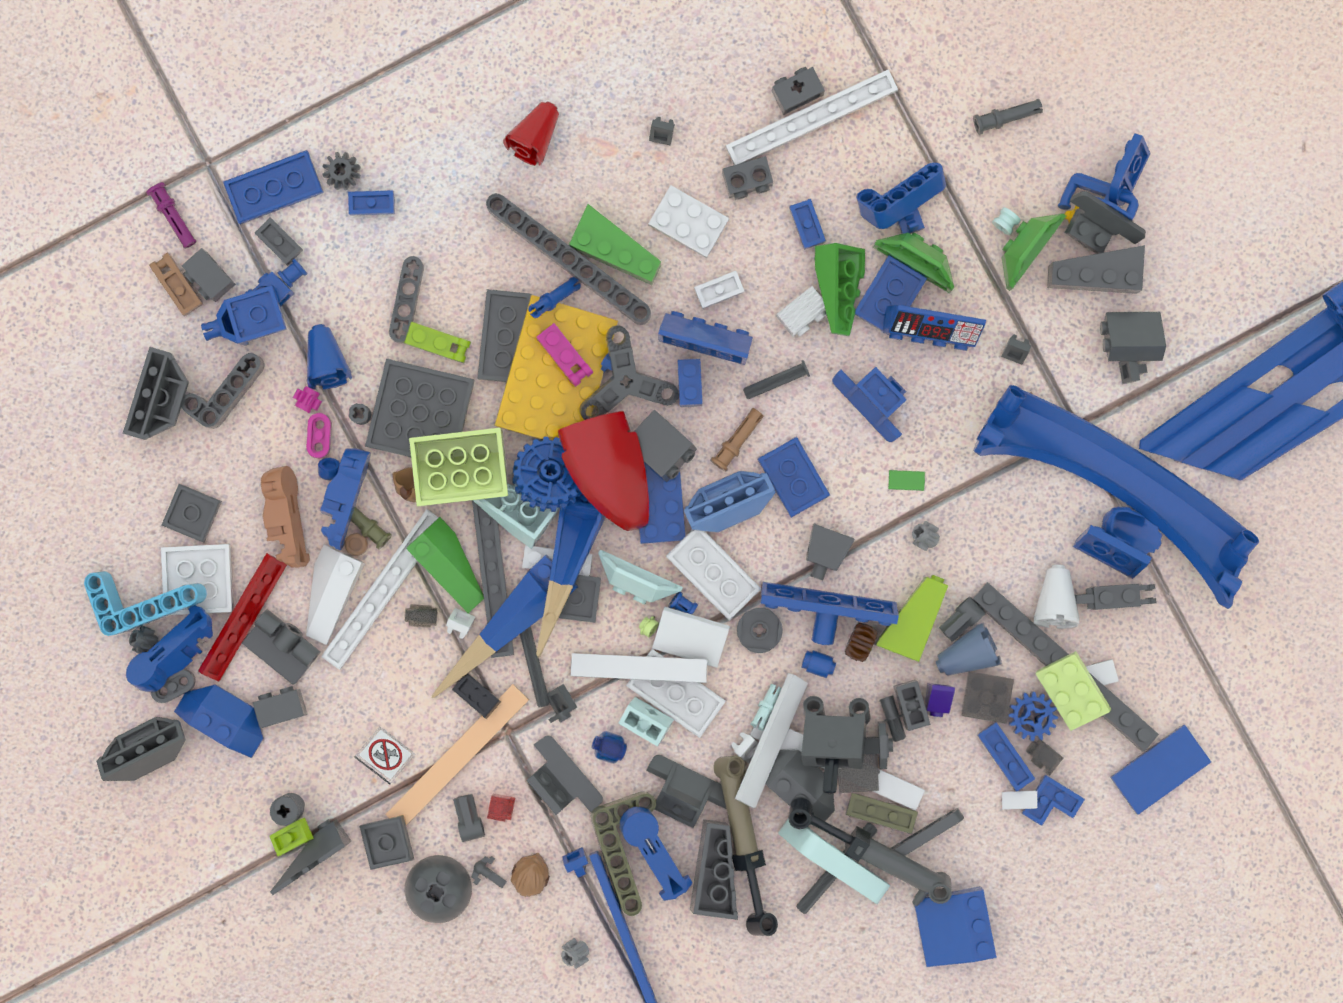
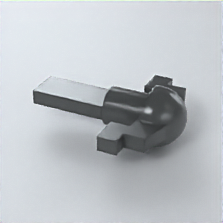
M485 856L475 863L471 878L474 879L473 883L478 885L481 880L478 878V875L481 874L500 888H503L507 881L485 866L487 862L489 864L493 863L495 858L492 856L490 858Z

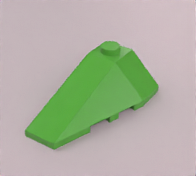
M441 517L435 520L406 547L414 558L467 613L484 599V595L456 533Z

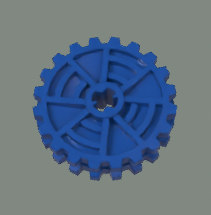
M543 437V441L534 439L531 446L529 444L524 445V452H518V459L514 461L512 472L514 476L512 477V483L517 485L515 487L516 494H522L521 500L523 502L529 501V507L534 508L538 506L540 511L543 512L546 508L550 509L551 512H556V509L559 507L565 510L568 503L571 505L575 504L576 497H581L582 492L573 481L564 464L562 453L565 451L563 450L560 438L555 437L554 440H549L548 437Z

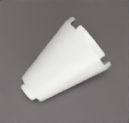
M1052 565V568L1047 569L1034 615V624L1049 628V625L1057 626V629L1077 627L1080 619L1070 570L1065 569L1064 565Z

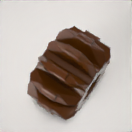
M856 624L846 645L845 655L855 661H866L877 638V630L868 624Z

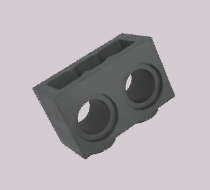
M766 156L722 169L729 198L735 197V200L743 199L750 192L764 193L770 190L769 187L773 186V179ZM760 171L764 173L765 179L761 182L756 181L753 178L755 172ZM741 178L744 182L743 186L739 188L734 187L731 184L732 179Z

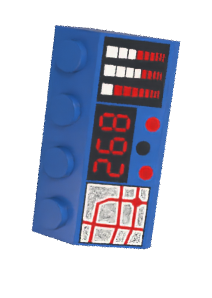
M892 305L886 308L883 333L889 334L890 339L902 340L904 336L910 337L911 342L924 344V341L928 340L933 341V346L946 347V344H952L956 350L967 351L968 347H976L986 320L902 305Z

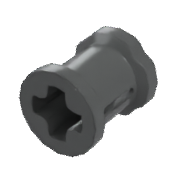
M355 403L350 407L349 418L354 423L365 425L371 420V410L364 404ZM358 409L361 411L365 410L363 412V419L355 418L358 415L356 412Z

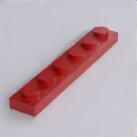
M266 553L198 672L218 682L221 680L287 564Z

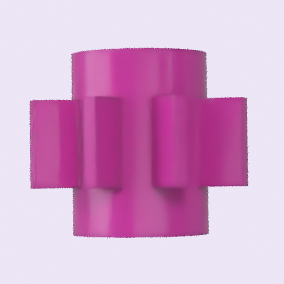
M307 386L304 387L303 391L297 388L292 397L297 400L294 406L309 414L312 408L317 411L322 403L318 399L320 393Z

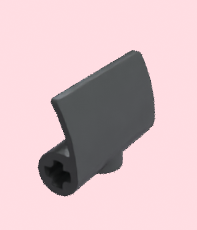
M266 609L254 624L255 627L243 640L242 644L294 685L321 651L304 639L302 632L296 626L284 623Z

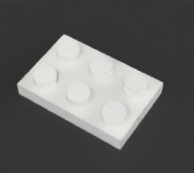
M670 185L648 225L707 258L729 218Z

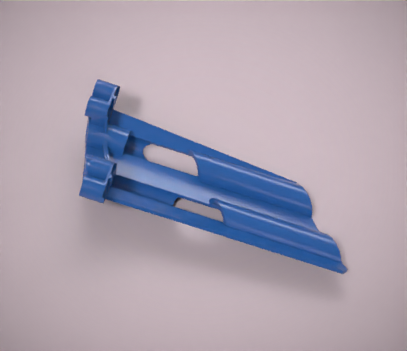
M1343 281L1322 295L1327 308L1142 438L1139 442V449L1241 481L1343 419V399L1327 411L1302 405L1328 385L1343 382ZM1278 365L1285 366L1293 372L1292 377L1268 394L1248 388V386Z

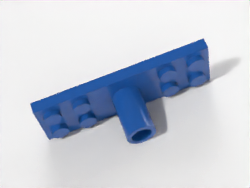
M762 582L761 604H765L766 607L776 609L779 606L786 607L789 611L800 612L801 610L816 612L811 640L817 644H834L838 616L852 617L859 622L878 621L879 624L884 626H890L898 622L897 602Z

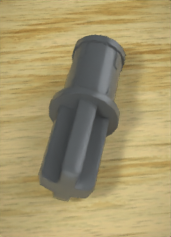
M894 696L880 699L879 701L886 717L884 722L887 721L893 741L897 742L905 739L906 735L900 720L902 715L898 713Z

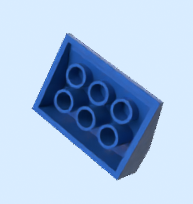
M671 311V314L665 313L658 332L659 342L738 364H746L753 337L749 336V332L741 329H736V332L727 330L728 326L719 323L711 326L705 324L706 320L693 317L692 320L686 319L684 314Z

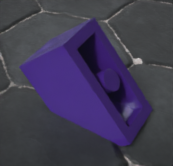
M927 683L925 707L926 711H930L929 716L943 717V713H950L955 687Z

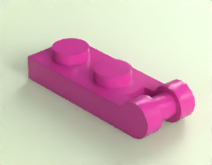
M555 323L536 336L539 343L575 387L581 383L580 380L585 376L589 377L593 374L592 369L585 363ZM577 364L580 370L574 374L570 368Z

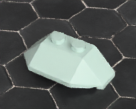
M600 550L598 553L609 584L614 585L612 590L622 595H625L627 591L634 595L633 600L644 605L647 601L654 602L678 593L683 588L603 550Z

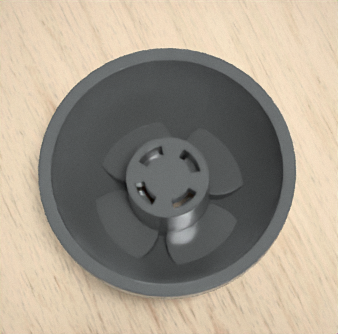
M443 855L429 856L420 860L410 870L405 881V898L411 911L422 920L430 923L449 922L462 914L468 906L472 895L471 879L467 870L455 859Z

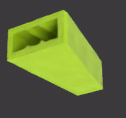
M931 575V578L925 577L898 611L897 624L887 626L876 640L875 645L919 662L948 585L943 583L945 579L935 575Z

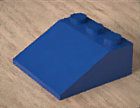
M980 886L952 891L950 900L943 904L935 903L929 896H926L918 906H915L926 967L971 963L997 958L984 890Z

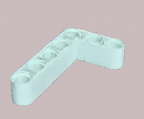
M788 818L778 832L781 837L805 857L876 904L879 903L891 886L852 858L844 855L842 851L822 839L809 827L796 829L790 825Z

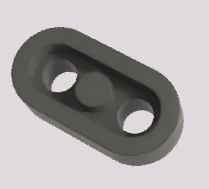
M181 670L167 678L166 683L163 685L168 691L165 696L161 694V688L158 691L151 692V696L158 703L169 702L192 690L195 686V676L189 670ZM182 677L187 678L188 683L186 685L181 683Z

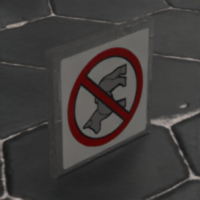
M379 727L354 758L391 785L415 756V753L383 728Z

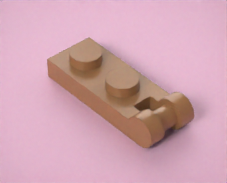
M167 252L162 256L161 260L158 262L154 261L149 266L182 315L187 316L203 305V303L172 256ZM169 266L171 270L164 274L162 269Z

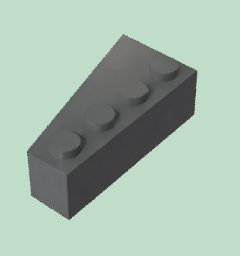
M1145 245L1052 262L1048 267L1047 288L1137 294L1143 288Z

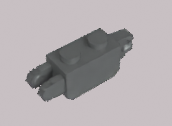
M1155 584L1097 586L1087 588L1086 594L1075 595L1076 604H1087V609L1091 610L1140 607L1143 604L1157 603L1156 598L1153 597L1140 599V590L1152 591L1155 589Z

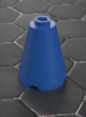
M323 324L313 326L308 332V387L316 389V386H322L324 390L346 384L347 378L352 379L351 370L331 329Z

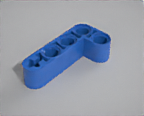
M929 163L883 195L872 189L860 191L856 198L861 216L878 229L891 227L945 189L946 181L943 167L940 163Z

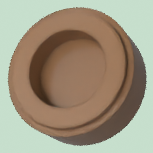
M350 534L345 540V549L351 555L360 556L368 548V541L362 534Z

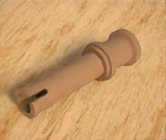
M752 408L732 437L721 444L722 448L710 461L724 472H727V466L735 456H739V449L764 415L755 408Z

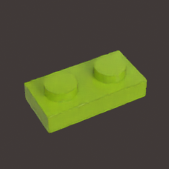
M305 818L299 819L269 836L278 857L314 839Z

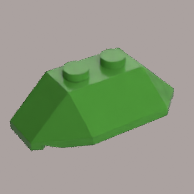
M1065 214L1031 218L1027 223L1023 221L1015 231L1018 233V236L1014 241L1009 239L1002 249L1005 251L1001 258L1007 290L1011 291L1066 218Z
M904 233L876 240L873 245L874 249L886 256L890 255L926 277L929 282L947 293L953 290L954 283L948 259L940 247L934 244L929 246L923 242L924 238L916 233H912V235Z

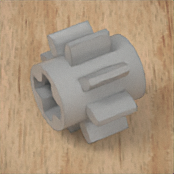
M927 521L916 525L912 531V537L915 539L913 544L927 551L928 547H935L940 538L937 533L939 528Z
M573 938L562 946L564 951L561 953V957L567 966L574 965L575 969L589 961L586 957L589 955V948L585 942L581 940L577 942Z

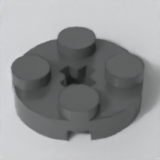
M754 608L744 613L737 625V636L741 644L749 651L765 653L773 649L780 642L782 624L772 611L765 608ZM758 624H762V628L766 629V633H762L761 637H757V633L753 632V628H756Z

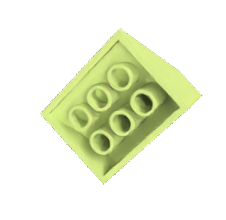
M501 428L409 438L417 507L508 496L505 449Z

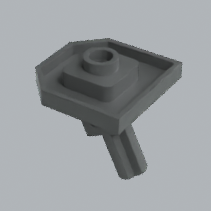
M877 721L878 737L865 738L864 754H879L880 769H887V757H889V752H893V738H888L886 723L884 721Z

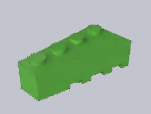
M587 204L569 246L585 256L652 285L661 267V261Z

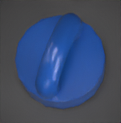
M325 458L319 461V477L324 480H332L338 473L340 462L334 458Z

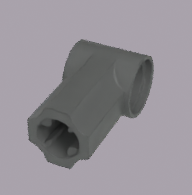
M970 596L939 627L952 642L969 626H973L985 615L982 608Z
M473 794L454 798L453 801L459 820L458 830L462 842L485 837L481 818L478 817Z

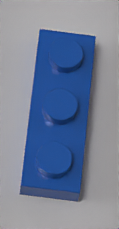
M994 722L977 734L1016 792L1035 780V777L997 722Z

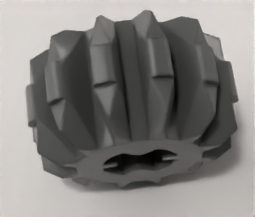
M335 152L336 159L333 160L332 157L328 156L327 159L330 165L323 164L322 167L328 171L322 173L324 178H329L326 182L329 186L334 184V188L339 190L342 184L344 190H348L347 183L350 182L352 186H355L356 183L353 178L358 179L361 177L359 173L355 172L360 170L361 167L359 164H355L357 159L354 156L349 158V154L344 152L341 158L339 152ZM342 167L346 173L341 175L338 172V168Z

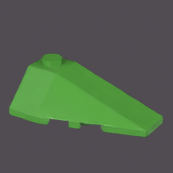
M839 243L815 246V270L831 333L850 336L856 312L853 306L855 298H858L860 295L858 285L860 279L864 278L865 249Z

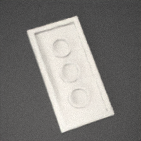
M691 530L666 555L729 621L761 590L705 531Z
M651 649L646 656L665 658L654 649ZM630 679L626 685L699 738L726 702V700L699 682Z

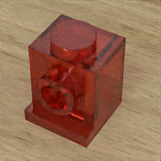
M493 793L487 818L504 822L511 820L515 797Z

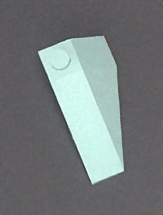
M508 483V496L473 500L511 535L531 549L559 510L557 508L556 512H551L550 509L546 508L543 512L540 511L538 506L534 508L529 507L530 502H523L521 500L522 494H516L515 487L517 485Z

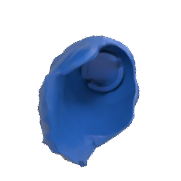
M1114 507L1103 517L1102 529L1107 534L1123 539L1126 544L1133 548L1142 549L1146 554L1155 553V550H1158L1162 544V533L1158 531L1159 527L1145 519L1141 513L1131 510L1130 507Z

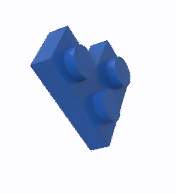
M1044 775L1035 790L1037 791V808L1023 809L1022 814L1042 826L1053 807L1074 818L1085 799L1047 775Z

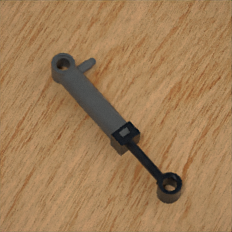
M797 798L791 802L788 818L792 827L805 829L811 824L845 842L844 855L857 862L862 859L919 889L912 901L914 906H918L927 894L933 902L943 904L950 900L952 896L951 878L946 873L934 872L870 838L871 833L858 826L850 835L814 816L812 804L805 798ZM797 812H802L804 815H799Z

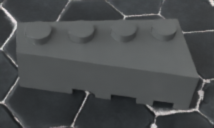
M703 819L690 911L697 915L738 920L730 826L726 822Z

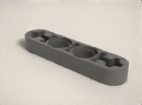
M415 256L406 258L402 265L389 328L391 339L397 343H404L410 322L414 320L424 265ZM413 261H416V265L419 266V269H415L413 273L414 278L418 277L417 281L405 278V275L410 277L411 270L407 266L408 264L411 265ZM406 283L414 284L415 291L413 294L406 295L403 293V286ZM401 305H408L411 312L408 316L401 317L398 314V309ZM396 319L409 321L408 325L403 323L402 330L406 334L405 336L401 335L400 339H397V335L394 334V331L399 330L400 323L396 322Z
M956 808L894 845L891 849L905 856L961 822L964 816L959 808Z

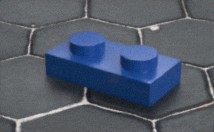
M394 191L348 192L349 215L395 214Z
M811 199L789 206L804 250L825 243L826 239Z

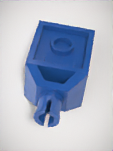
M273 285L224 300L216 314L217 319L201 324L202 331H208L203 333L206 341L221 336L244 346L249 345L248 341L287 330Z

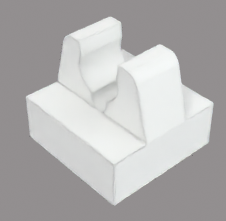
M455 608L447 621V632L451 634L453 629L459 631V638L463 639L473 625L475 616Z
M742 732L739 735L744 741L740 745H737L735 742L731 745L735 750L734 752L749 763L759 742L752 736Z

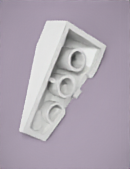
M323 545L314 564L306 636L325 645L328 644L365 565L364 562L330 546Z

